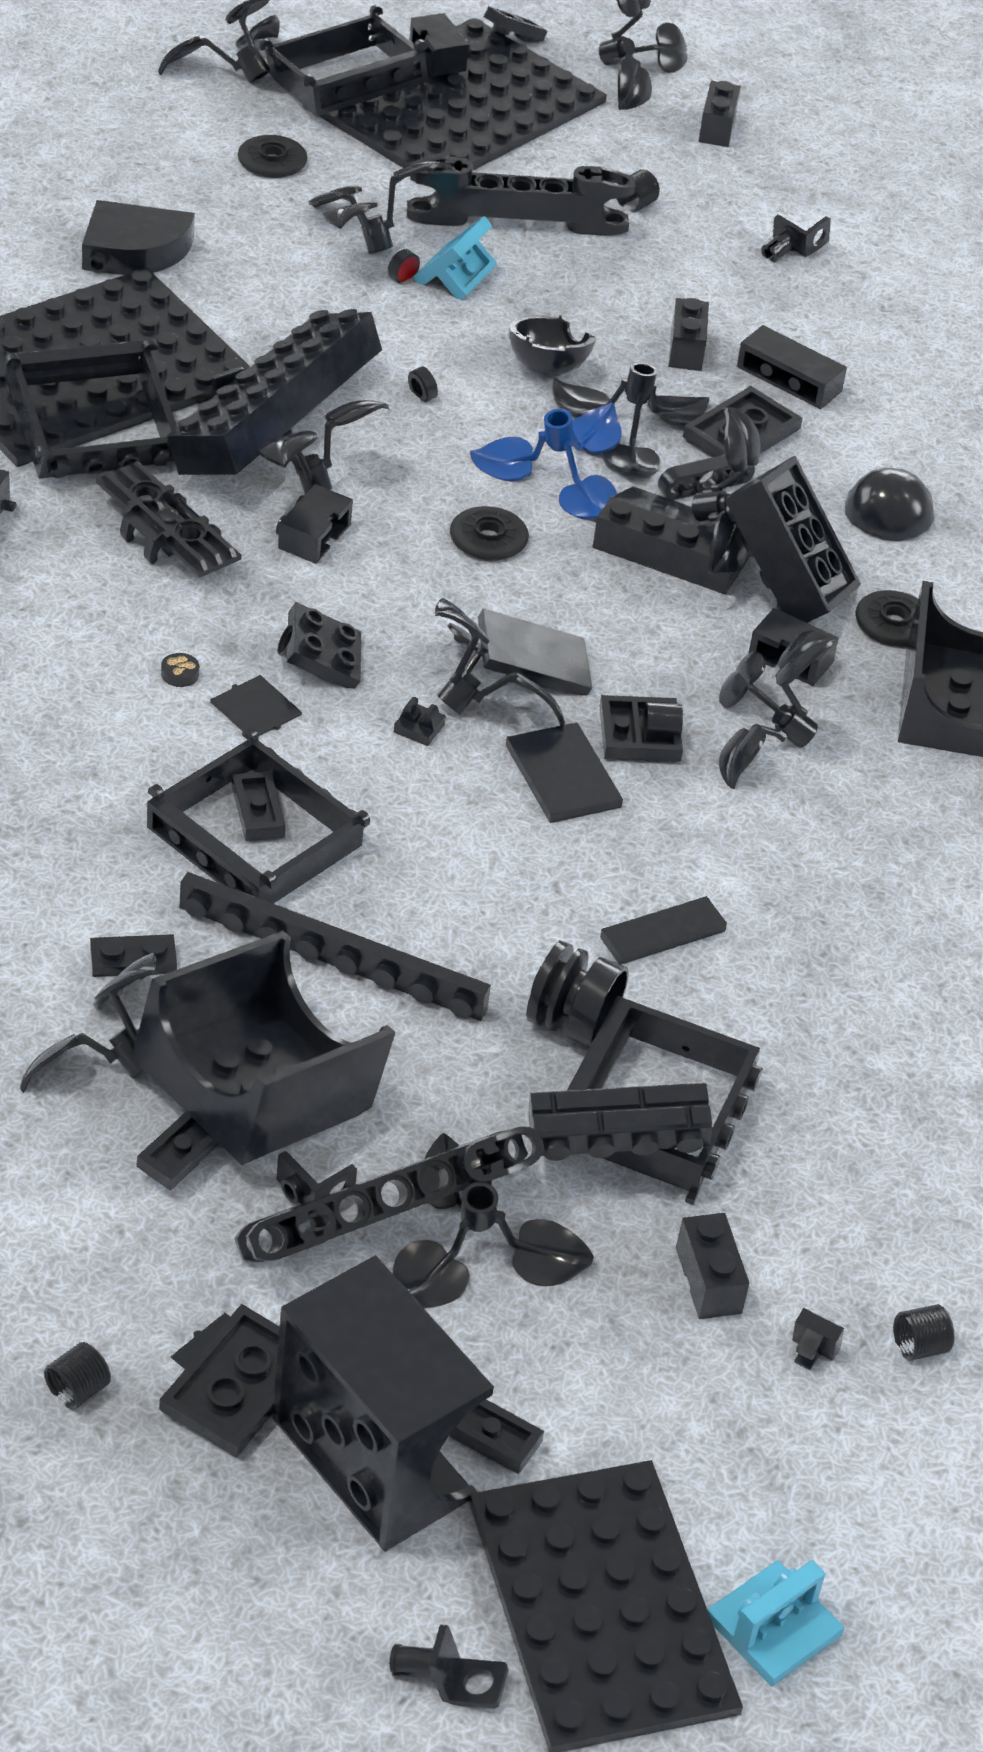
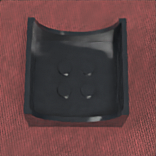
M922 581L906 649L898 743L983 757V632L965 627L947 616L940 609L934 598V582Z
M284 931L153 978L131 1057L142 1070L241 1165L357 1117L370 1109L373 1105L396 1034L392 1028L385 1025L380 1028L379 1032L351 1043L328 1030L315 1017L299 992L290 962L292 938Z
M374 1255L283 1305L280 1314L272 1419L384 1552L388 1551L469 1502L470 1493H475L477 1490L473 1485H469L440 1450L457 1425L473 1409L493 1395L494 1386L385 1264Z

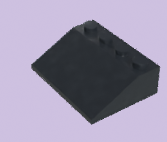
M796 456L787 459L745 484L724 499L727 504V514L730 520L738 525L744 537V547L748 554L755 558L761 569V580L768 589H771L777 600L778 610L808 623L832 611L861 584Z
M632 486L610 497L597 516L592 546L594 549L724 595L727 594L742 570L741 568L733 573H707L716 521L698 522L693 516L692 506ZM746 552V560H745L744 565L746 564L747 560H748L749 557H750V555L748 554V552Z

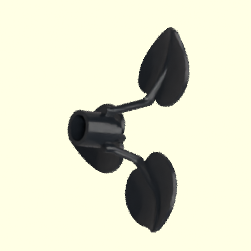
M246 0L227 14L225 19L227 24L229 25L239 20L244 34L236 41V47L239 48L246 43L248 44V46L237 52V61L205 37L201 39L200 36H195L178 44L166 54L160 64L159 75H162L170 63L187 56L201 46H208L230 63L236 72L242 69L250 83L266 76L271 69L258 48L255 47L253 41L262 38H278L280 20L277 15L269 16L254 25L249 31L246 19L247 16L263 8L270 0Z
M616 0L621 12L627 17L633 18L618 32L612 33V39L603 41L599 46V57L605 65L619 64V110L636 108L646 103L652 95L650 75L645 68L640 67L641 62L633 57L634 53L658 50V65L667 73H675L687 62L688 54L686 53L687 46L681 30L671 22L660 24L657 28L655 35L657 44L635 47L634 42L630 38L622 36L642 18V9L648 8L651 0Z
M423 161L394 172V176L390 178L386 220H383L382 215L366 217L364 212L378 207L377 202H356L353 194L362 192L361 186L340 187L320 194L309 200L308 203L313 205V207H318L319 205L340 199L349 201L351 206L338 207L323 213L324 219L328 223L342 229L350 219L357 216L362 226L368 253L380 252L393 247L389 228L395 227L393 210L396 184L406 177L432 168L452 170V166L436 161Z
M643 362L631 364L628 378L621 379L620 386L611 399L602 391L585 386L567 384L554 378L552 386L553 397L557 405L576 417H580L591 410L609 403L615 405L625 390L627 400L636 404L629 446L618 444L610 451H603L602 457L609 466L625 472L634 471L644 476L657 472L660 458L650 448L635 447L642 405L647 403L651 411L659 413L660 418L667 423L685 426L703 415L709 404V397L656 396L657 383L655 381L658 371L654 366Z
M357 400L345 403L325 415L327 422L325 423L323 459H320L318 454L304 456L302 453L303 449L318 439L316 432L301 431L293 434L290 429L283 436L273 438L258 447V452L266 460L283 468H286L291 461L297 475H299L304 494L315 484L331 490L333 487L327 468L332 467L330 459L332 429L335 426L352 423L381 408L390 409L389 405L374 400Z
M732 407L723 408L726 416L724 445L728 465L737 474L720 484L711 485L712 492L697 493L692 499V513L698 522L716 521L707 571L709 574L737 572L743 567L746 560L747 551L743 544L744 537L738 525L730 520L726 511L727 504L724 499L730 493L728 494L723 489L746 477L749 474V467L758 464L760 458V437L753 421L744 412Z
M441 598L436 604L435 616L454 620L467 628L469 633L451 622L447 625L454 634V640L463 642L468 647L455 673L437 696L452 710L461 715L473 699L480 703L490 693L508 683H515L541 697L554 711L562 729L565 725V719L556 700L544 688L519 673H510L481 691L478 689L482 682L471 673L482 656L481 643L478 641L481 639L484 643L488 644L490 639L459 607L447 599Z
M813 630L805 631L798 635L781 655L778 661L780 670L775 675L776 683L782 687L792 704L791 706L784 704L779 707L753 685L766 668V660L758 652L747 654L736 667V671L731 673L725 680L719 694V702L724 707H731L738 703L749 690L775 712L772 717L775 729L759 724L752 725L750 730L742 728L723 747L719 757V769L723 780L731 789H735L740 775L763 746L766 734L778 738L781 742H784L787 738L799 748L807 745L815 736L818 724L807 716L808 711L801 706L788 684L794 681L827 648L836 643L830 636Z
M153 953L133 962L117 977L108 982L94 997L93 1005L95 1008L110 998L125 1026L109 1039L113 1046L111 1050L84 1033H80L77 1036L72 1034L53 1044L33 1060L21 1081L20 1090L23 1093L32 1076L67 1050L82 1044L88 1045L104 1055L110 1064L118 1059L131 1078L143 1071L131 1059L139 1029L135 1028L120 997L123 988L135 980H143L146 976L158 975L155 965L156 956Z
M442 1133L432 1144L424 1159L451 1150L460 1144L447 1134ZM478 1157L471 1161L472 1167L480 1164ZM432 1167L426 1168L423 1174V1183L430 1191H435L440 1183L439 1174ZM492 1181L474 1182L462 1191L429 1203L438 1209H447L458 1204L461 1210L459 1231L450 1251L447 1253L441 1244L432 1240L414 1241L406 1245L399 1252L394 1261L392 1273L423 1308L438 1307L453 1302L464 1293L469 1281L470 1274L468 1268L460 1261L454 1259L461 1249L467 1232L469 1230L483 1232L490 1229L494 1223L499 1225L509 1246L517 1249L512 1262L516 1273L523 1280L534 1285L555 1286L565 1283L592 1264L594 1256L585 1242L566 1227L546 1219H535L525 1222L520 1228L519 1240L516 1239L505 1220V1212L497 1210L499 1197L496 1189L492 1186Z

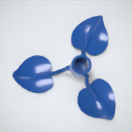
M613 403L591 410L573 421L569 411L553 409L544 416L545 431L538 433L539 440L534 451L532 445L521 437L497 439L480 449L470 451L471 459L478 469L494 478L510 482L524 479L531 474V461L539 458L545 442L553 451H566L575 484L568 485L561 490L559 504L568 514L580 519L589 520L597 519L598 514L610 497L616 495L617 492L611 481L601 475H591L581 481L572 446L577 451L584 449L591 454H601L603 451L607 452L614 449L620 443L622 432Z

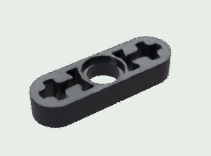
M720 455L668 468L659 477L658 488L666 498L677 500L694 496L697 493H703L702 491L711 489V485L720 484L737 473L728 465L726 455ZM755 466L749 467V474L728 487L748 483L754 476ZM713 471V474L709 479H707L704 482H700L701 478L704 475Z

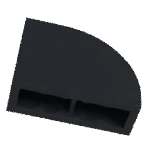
M96 200L82 243V270L125 275L138 269L148 268L151 272L155 273L174 266L189 253L192 247L195 213Z

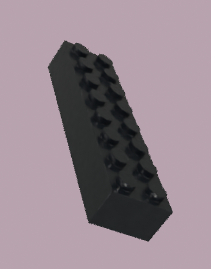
M348 309L340 313H329L328 310H320L310 314L309 319L304 324L293 328L291 334L284 340L276 342L273 345V349L266 355L256 358L254 360L255 364L247 370L238 373L233 382L218 389L217 395L209 401L200 404L195 413L190 417L180 420L178 426L166 435L178 475H237L260 455L258 447L273 438L283 436L382 351L372 312H357L356 309Z

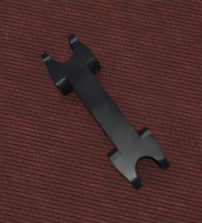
M442 156L410 163L411 165L423 161H436L452 166V170L432 168L426 170L429 171L428 173L420 172L410 176V180L415 183L431 187L435 190L429 196L414 197L407 200L406 217L419 223L460 226L467 222L468 216H485L491 218L567 222L569 230L585 235L611 236L623 234L629 230V215L621 210L612 209L604 205L611 199L625 198L634 194V177L623 172L600 166H580L574 170L573 179L477 173L473 172V165L469 160L459 157ZM415 209H422V210H426V211L422 212V211H417V210H415Z
M521 1126L495 1132L443 1153L250 1222L238 1232L234 1239L242 1260L249 1262L278 1260L320 1245L335 1237L462 1191L474 1182L492 1181L529 1167L540 1159L545 1152V1148L538 1129ZM522 1135H525L527 1138H529L532 1144V1151L527 1159L525 1158L527 1157L528 1152L524 1145ZM509 1141L515 1146L516 1153L514 1158L508 1151ZM478 1157L480 1164L472 1167L471 1161ZM428 1167L434 1168L440 1177L439 1186L435 1191H430L423 1183V1174ZM387 1182L394 1184L399 1191L398 1201L393 1207L384 1203L381 1196L382 1187ZM346 1197L354 1200L358 1208L357 1216L352 1222L343 1219L339 1210L340 1203ZM309 1220L311 1227L306 1228L305 1232H301L298 1225ZM263 1229L269 1232L272 1239L271 1248L268 1252H265L259 1245V1234ZM246 1240H248V1243H249V1245H250L251 1251H250L249 1248L247 1247V1241H246Z

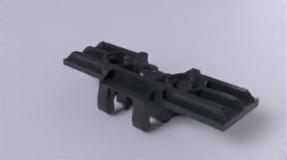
M138 461L96 478V483L126 510L121 522L120 535L127 542H131L134 539V530L137 529L146 539L143 553L144 558L151 564L157 562V554L161 548L168 557L173 555L178 557L198 577L208 575L241 560L242 554L221 536V530L215 524H209V519L205 515L200 517L187 505V500L183 495L174 493L173 486L170 484L165 486ZM148 495L153 500H142L138 497Z

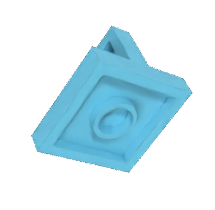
M485 216L480 218L444 245L413 278L417 283L425 285L438 276L455 298L459 300L464 298L497 265V262L479 241L492 227L491 223Z
M776 1560L707 1609L713 1626L771 1687L841 1637L845 1628L818 1601L826 1573L813 1560L798 1570L795 1568L787 1569L779 1560Z

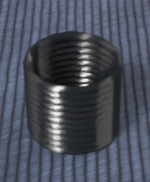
M640 169L630 175L634 177V194L625 198H616L618 204L622 207L639 198V205L628 209L633 213L656 201L659 197V183L656 177L645 169Z
M940 1304L898 1312L894 1318L893 1335L895 1343L899 1347L900 1345L903 1347L902 1342L906 1345V1340L910 1344L909 1339L913 1342L912 1338H914L913 1353L909 1349V1354L905 1349L904 1353L901 1349L902 1356L908 1361L949 1353L954 1346L955 1331L953 1322L947 1310Z
M79 1342L44 1368V1378L51 1393L57 1397L60 1395L59 1392L63 1393L62 1389L67 1391L65 1387L71 1389L74 1400L70 1399L71 1402L66 1401L67 1403L64 1402L67 1408L76 1409L83 1402L101 1391L102 1388L109 1385L111 1382V1372L104 1357L95 1347L86 1342Z

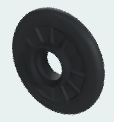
M280 135L255 136L243 142L238 149V159L247 170L267 177H284L295 174L303 169L308 158L306 150L300 143Z
M478 506L466 509L459 513L450 525V536L454 544L463 552L480 559L501 560L512 557L525 548L529 539L527 526L522 519L514 513L498 507ZM491 530L497 534L487 535L482 533V531Z
M882 590L870 593L863 597L856 607L855 616L857 623L867 635L877 641L890 645L907 646L918 598L895 590ZM897 615L903 620H893L887 616Z

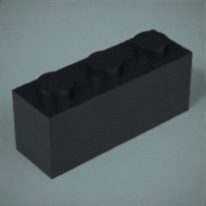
M765 325L759 327L741 342L736 366L820 410L842 392L847 371L846 366Z

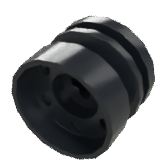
M559 940L546 956L533 981L526 1011L527 1021L536 1025H541L545 1021L546 1029L557 1031L568 1017L567 1038L590 1047L617 996L624 997L629 976L628 967L604 957H599L587 971L588 951L578 948L574 952L572 944Z

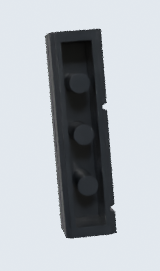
M706 1082L530 1093L529 1126L538 1129L545 1148L542 1156L551 1161L563 1160L572 1154L589 1153L594 1158H605L614 1152L633 1151L637 1155H650L657 1152L658 1149L677 1148L680 1152L691 1153L710 1145L712 1116Z

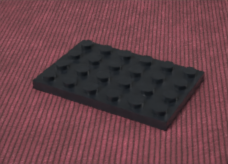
M652 1460L470 1493L469 1504L549 1752H564L741 1715L743 1706Z

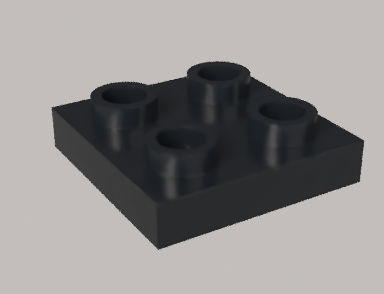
M295 602L288 611V626L281 635L277 653L287 658L286 662L344 688L355 689L361 682V631L348 623H342L326 616L317 609Z
M601 695L599 708L605 759L681 761L683 753L681 738L683 708L681 704H677V698Z

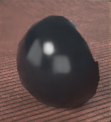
M561 315L559 317L524 316L514 319L509 324V339L515 356L530 370L543 375L559 376L579 368L592 352L596 342V337L588 332L584 333L582 340L577 341L574 339L570 331V323L562 319Z
M884 467L870 471L857 481L848 492L845 501V514L851 524L867 533L881 536L882 540L900 541L917 537L927 531L934 521L931 493L916 475L904 469Z

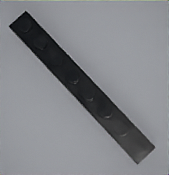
M187 872L180 882L179 908L186 910L189 915L195 918L204 917L223 924L225 928L232 932L242 931L260 939L284 931L292 938L290 950L298 952L304 959L322 961L335 966L344 974H356L372 980L381 988H393L412 995L414 999L421 1003L431 1002L447 1008L458 1017H471L482 1021L488 1010L491 984Z

